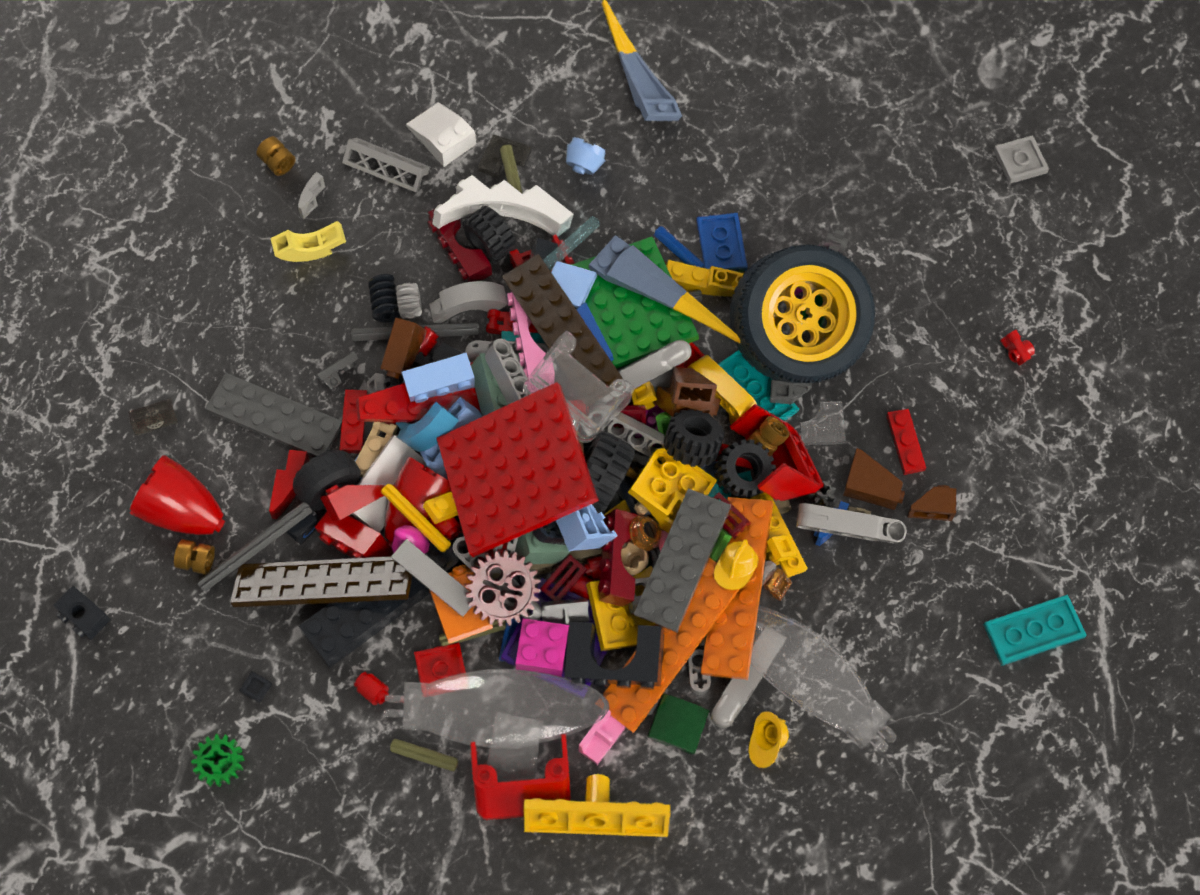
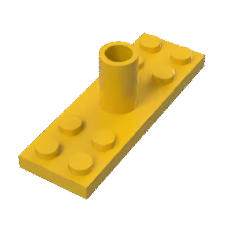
M594 774L586 779L585 802L567 801L564 799L550 801L540 798L525 800L524 827L525 832L668 837L670 805H664L659 802L652 804H640L638 802L609 803L610 779L605 775Z

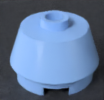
M573 137L570 144H567L566 163L573 167V171L584 175V173L593 175L605 162V150L595 144L593 146L584 142L583 139Z

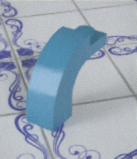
M435 402L418 422L414 424L396 422L401 429L397 438L415 451H425L438 444L437 438L450 432L459 420L451 412Z

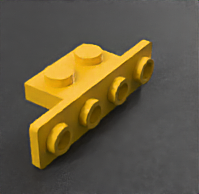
M767 493L751 497L750 499L773 501L769 539L775 536L788 535L797 553L792 559L774 563L781 565L787 578L806 572L807 566L773 498ZM772 552L766 553L767 561L774 558Z

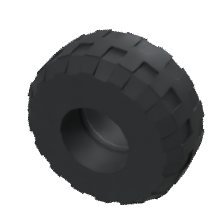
M339 449L330 450L312 458L302 466L294 477L293 490L301 503H308L312 510L326 509L320 498L327 494L325 490L336 484L339 487L358 485L361 471L349 453Z

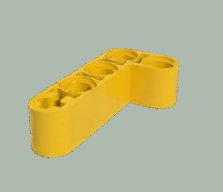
M705 355L688 366V368H693L717 385L715 395L721 399L720 405L729 413L731 425L754 404L757 405L754 398L710 356Z

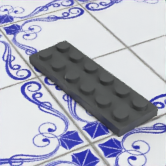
M225 373L205 408L207 413L295 450L307 451L308 455L312 457L328 452L342 428V421L228 373Z
M688 488L634 612L635 616L678 633L731 509L730 504Z

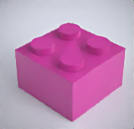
M523 619L516 658V671L562 677L569 625Z

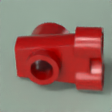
M1017 330L1010 332L1000 340L1004 348H1007L1009 351L1008 356L1010 360L1014 363L1017 362L1019 366L1030 360L1031 356L1035 353L1032 343L1028 340L1022 341Z

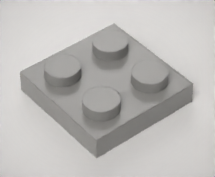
M1033 135L1000 144L994 148L995 155L1009 184L1046 174L1049 170Z

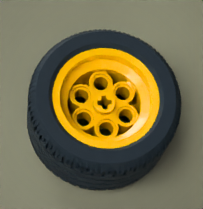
M796 245L766 255L755 262L743 274L734 290L735 294L732 296L730 327L740 339V343L735 341V344L738 345V350L752 367H755L758 372H762L763 375L774 380L790 383H815L829 380L842 374L862 356L873 334L875 302H873L874 297L871 293L870 285L867 284L868 281L862 275L863 273L852 261L850 262V259L824 246ZM797 287L803 291L801 299L796 298L794 295V290ZM816 295H820L823 298V304L820 307L815 304L814 299ZM780 301L786 304L787 309L784 313L779 312L777 308ZM806 309V314L809 317L802 319L803 316L800 314V311H805ZM821 316L827 320L825 328H821L818 324ZM784 323L790 326V333L788 335L783 334L781 331ZM805 330L811 335L807 343L802 340V333Z

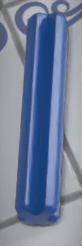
M660 226L655 230V237L685 264L704 268V263L664 227Z

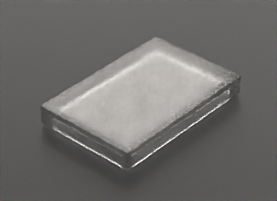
M501 711L496 712L487 765L492 766L496 770L497 782L533 779L544 720Z

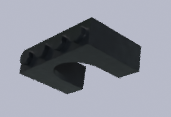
M569 622L564 677L571 681V685L584 686L585 682L594 683V686L608 687V684H617L619 688H631V685H640L641 689L653 690L654 686H661L665 631L662 626L638 625L637 648L633 660L622 669L606 670L600 667L595 660L596 627L594 624Z

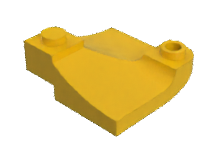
M660 448L650 456L628 493L646 507L658 521V526L669 534L688 488L708 496L717 480L698 466L691 467L688 464H681L680 461L674 460L673 456H669L665 448Z

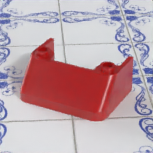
M754 404L730 426L733 431L744 436L747 441L748 437L756 429H759L761 423L769 416L781 421L788 429L789 437L777 446V450L771 455L774 458V461L771 463L776 466V470L772 471L766 479L757 485L758 489L769 494L774 500L786 501L812 494L824 486L799 433L787 422Z
M561 734L563 758H554L546 764L545 778L497 782V773L492 766L486 764L478 765L476 742H471L477 814L484 820L524 817L525 800L540 798L550 801L557 799L571 801L566 734Z

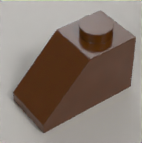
M947 485L933 487L911 505L907 517L952 521L956 515V488H950Z

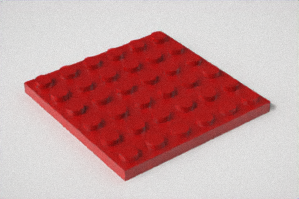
M558 382L437 438L467 548L472 557H476L598 502L561 385Z

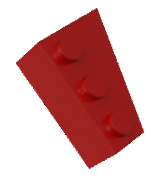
M326 512L315 526V529L320 534L319 539L327 545L332 544L341 553L347 554L351 558L391 557L394 554L381 533L350 516L338 521H332L328 512Z

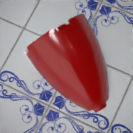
M163 455L152 468L153 472L150 473L145 483H142L130 506V514L147 523L174 532L195 535H210L215 531L219 533L226 521L223 520L224 514L215 498L191 472L168 456Z
M411 457L407 458L394 483V487L429 522L428 513L423 508L425 501L451 492L449 480ZM388 501L385 517V538L388 539V545L392 547L395 536L394 531L404 525H414Z

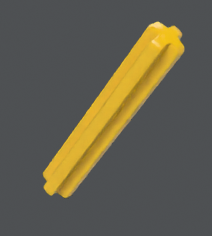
M387 484L384 486L381 493L441 552H445L451 543L393 485Z

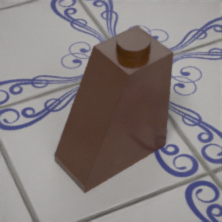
M395 318L381 369L387 372L386 376L399 379L403 371L411 369L427 333L417 323Z
M673 368L669 385L671 402L673 404L713 406L717 389L715 383L693 368Z
M856 448L843 496L895 510L898 503L902 504L905 491L901 490L903 482L864 451Z

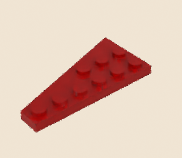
M405 383L358 397L356 400L357 419L363 422H418L435 402L449 410L459 397L477 408L480 413L481 410L475 388L449 393L444 396L430 397L424 402L416 403L415 401L410 402Z

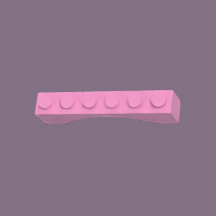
M512 292L507 293L508 306H512L510 308L511 321L515 320V323H513L514 336L518 335V338H516V350L521 351L518 354L519 363L521 366H524L523 371L533 390L543 389L555 383L552 357L534 342L529 332L530 319Z

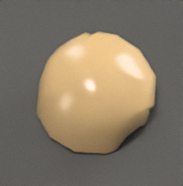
M628 542L627 546L621 550L622 563L631 576L642 572L647 567L649 561L648 551L641 544Z

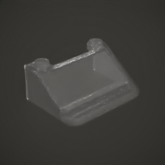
M566 330L524 382L523 392L525 396H528L558 382L561 385L578 440L588 443L628 405L635 387L624 379L615 380L609 387L570 355L576 347V339Z

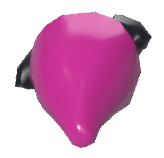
M404 525L394 531L393 553L407 539L429 557V541L417 528Z

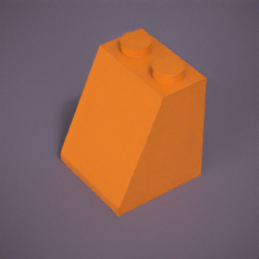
M460 565L453 568L452 572L448 574L464 586L466 583H471L466 574L473 575L474 573L468 566ZM430 591L442 630L449 644L493 628L488 623V616L482 621L480 619L482 612L478 614L473 613L476 605L472 606L462 617Z

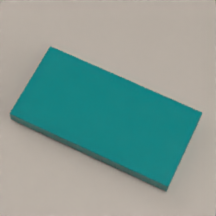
M739 350L718 364L754 398L758 406L783 421H786L799 411L795 403H770L771 380L774 379L763 375L762 372H758L755 367L748 363V360H745Z
M1068 594L989 620L983 624L1001 666L1083 639L1087 636Z

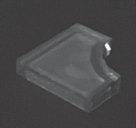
M842 401L820 402L819 411L816 416L809 421L800 423V434L804 445L846 443Z

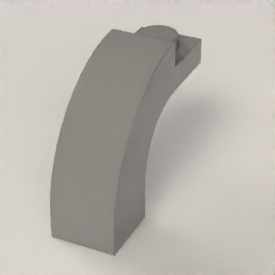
M487 281L467 282L449 287L439 292L440 298L429 304L433 323L441 324L463 311L483 310L488 312L490 309L500 310L508 305L504 286Z

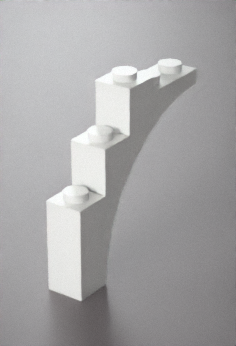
M471 175L457 184L456 194L451 196L447 202L439 204L435 208L432 224L439 229L452 221L471 216L483 206H488L500 216L523 220L544 229L551 235L556 234L560 236L570 228L574 214L537 185L530 190H525L522 194L505 180L498 185H493L489 189Z

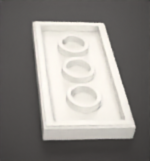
M394 435L387 442L358 485H394L408 457L415 459L425 467L426 463L418 453ZM383 496L352 513V515L366 526L380 532L385 525L389 500Z

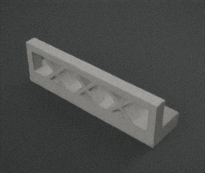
M359 138L348 140L342 161L346 165L414 192H418L422 177L428 175L430 166ZM352 150L359 153L361 161L356 163L349 160ZM371 158L377 159L380 168L376 170L371 169L367 160ZM394 166L399 175L395 177L389 176L386 167ZM410 172L417 175L414 185L407 183L405 174Z

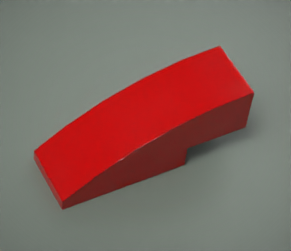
M289 450L286 470H276L269 508L272 519H277L295 498L293 480L302 466L310 461L307 451Z

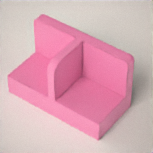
M606 709L580 742L579 752L598 765L625 730V726L613 718L611 711Z

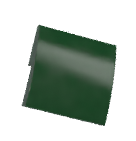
M662 694L647 737L665 746H673L690 755L695 754L709 710L683 699Z

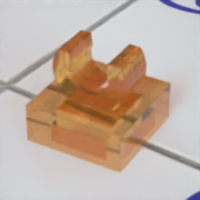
M777 568L770 577L769 582H766L763 586L771 593L773 598L781 601L791 586L792 581L786 577L782 569Z

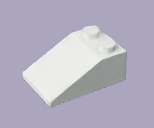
M439 102L406 124L407 128L444 167L476 145L475 131L462 117Z

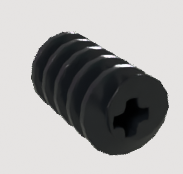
M391 274L374 276L368 282L372 317L374 320L382 323L393 322L395 318L400 316L397 312L399 308L396 305L397 298L396 291L394 290L396 285L393 283L395 278Z

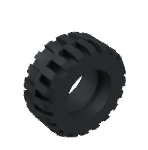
M601 431L597 435L584 457L598 498V502L592 504L598 514L600 512L603 513L613 499L635 454V449L632 445L607 431Z

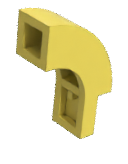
M338 221L312 233L297 234L286 230L270 238L275 257L292 262L311 261L332 254L331 249L346 242L342 225Z

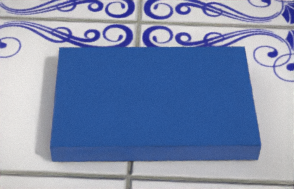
M738 213L697 217L696 223L704 268L709 269L711 266L736 272L747 271L748 266Z

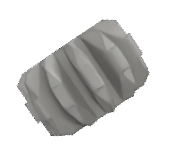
M410 282L398 285L396 295L400 316L408 319L421 316L422 305L418 285Z

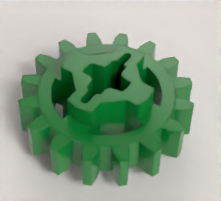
M215 734L214 740L207 736V743L202 744L199 742L198 746L201 749L193 751V754L197 757V759L191 760V763L197 766L193 769V772L196 775L200 774L198 779L201 782L207 779L206 783L208 786L215 782L218 787H221L222 781L229 785V778L231 776L236 779L238 778L236 770H243L239 762L245 761V758L242 755H238L243 750L240 746L236 747L237 742L235 739L229 742L228 735H225L222 740L218 734ZM223 746L229 748L233 754L225 753ZM220 756L222 760H219L218 764L216 765L213 761H217L218 757ZM203 767L211 768L213 775L207 773Z

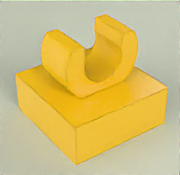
M650 381L630 391L635 406L645 405L647 410L655 407L653 402L657 398L653 384Z
M788 535L771 537L766 541L768 544L767 552H772L774 556L771 560L772 562L792 559L797 555Z

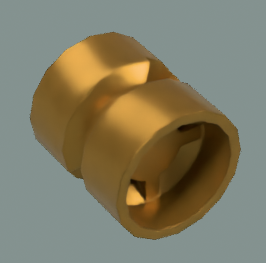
M276 137L265 139L257 148V156L267 164L268 168L276 176L284 175L295 164V156Z
M769 416L761 423L759 429H756L748 437V440H754V444L758 442L763 444L762 449L768 448L770 452L767 454L770 457L777 450V446L789 437V431L781 421Z
M181 539L175 551L174 566L183 570H190L192 568L193 572L206 575L212 568L215 548L214 546L202 543L197 546L196 542Z

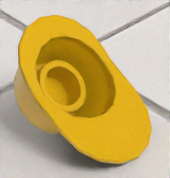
M746 539L743 542L730 543L715 566V580L724 589L736 590L744 587L749 582L758 565V555Z
M765 711L756 718L749 743V757L752 763L760 768L769 767L775 761L779 749L784 747L789 738V731L785 720L779 719L772 712Z

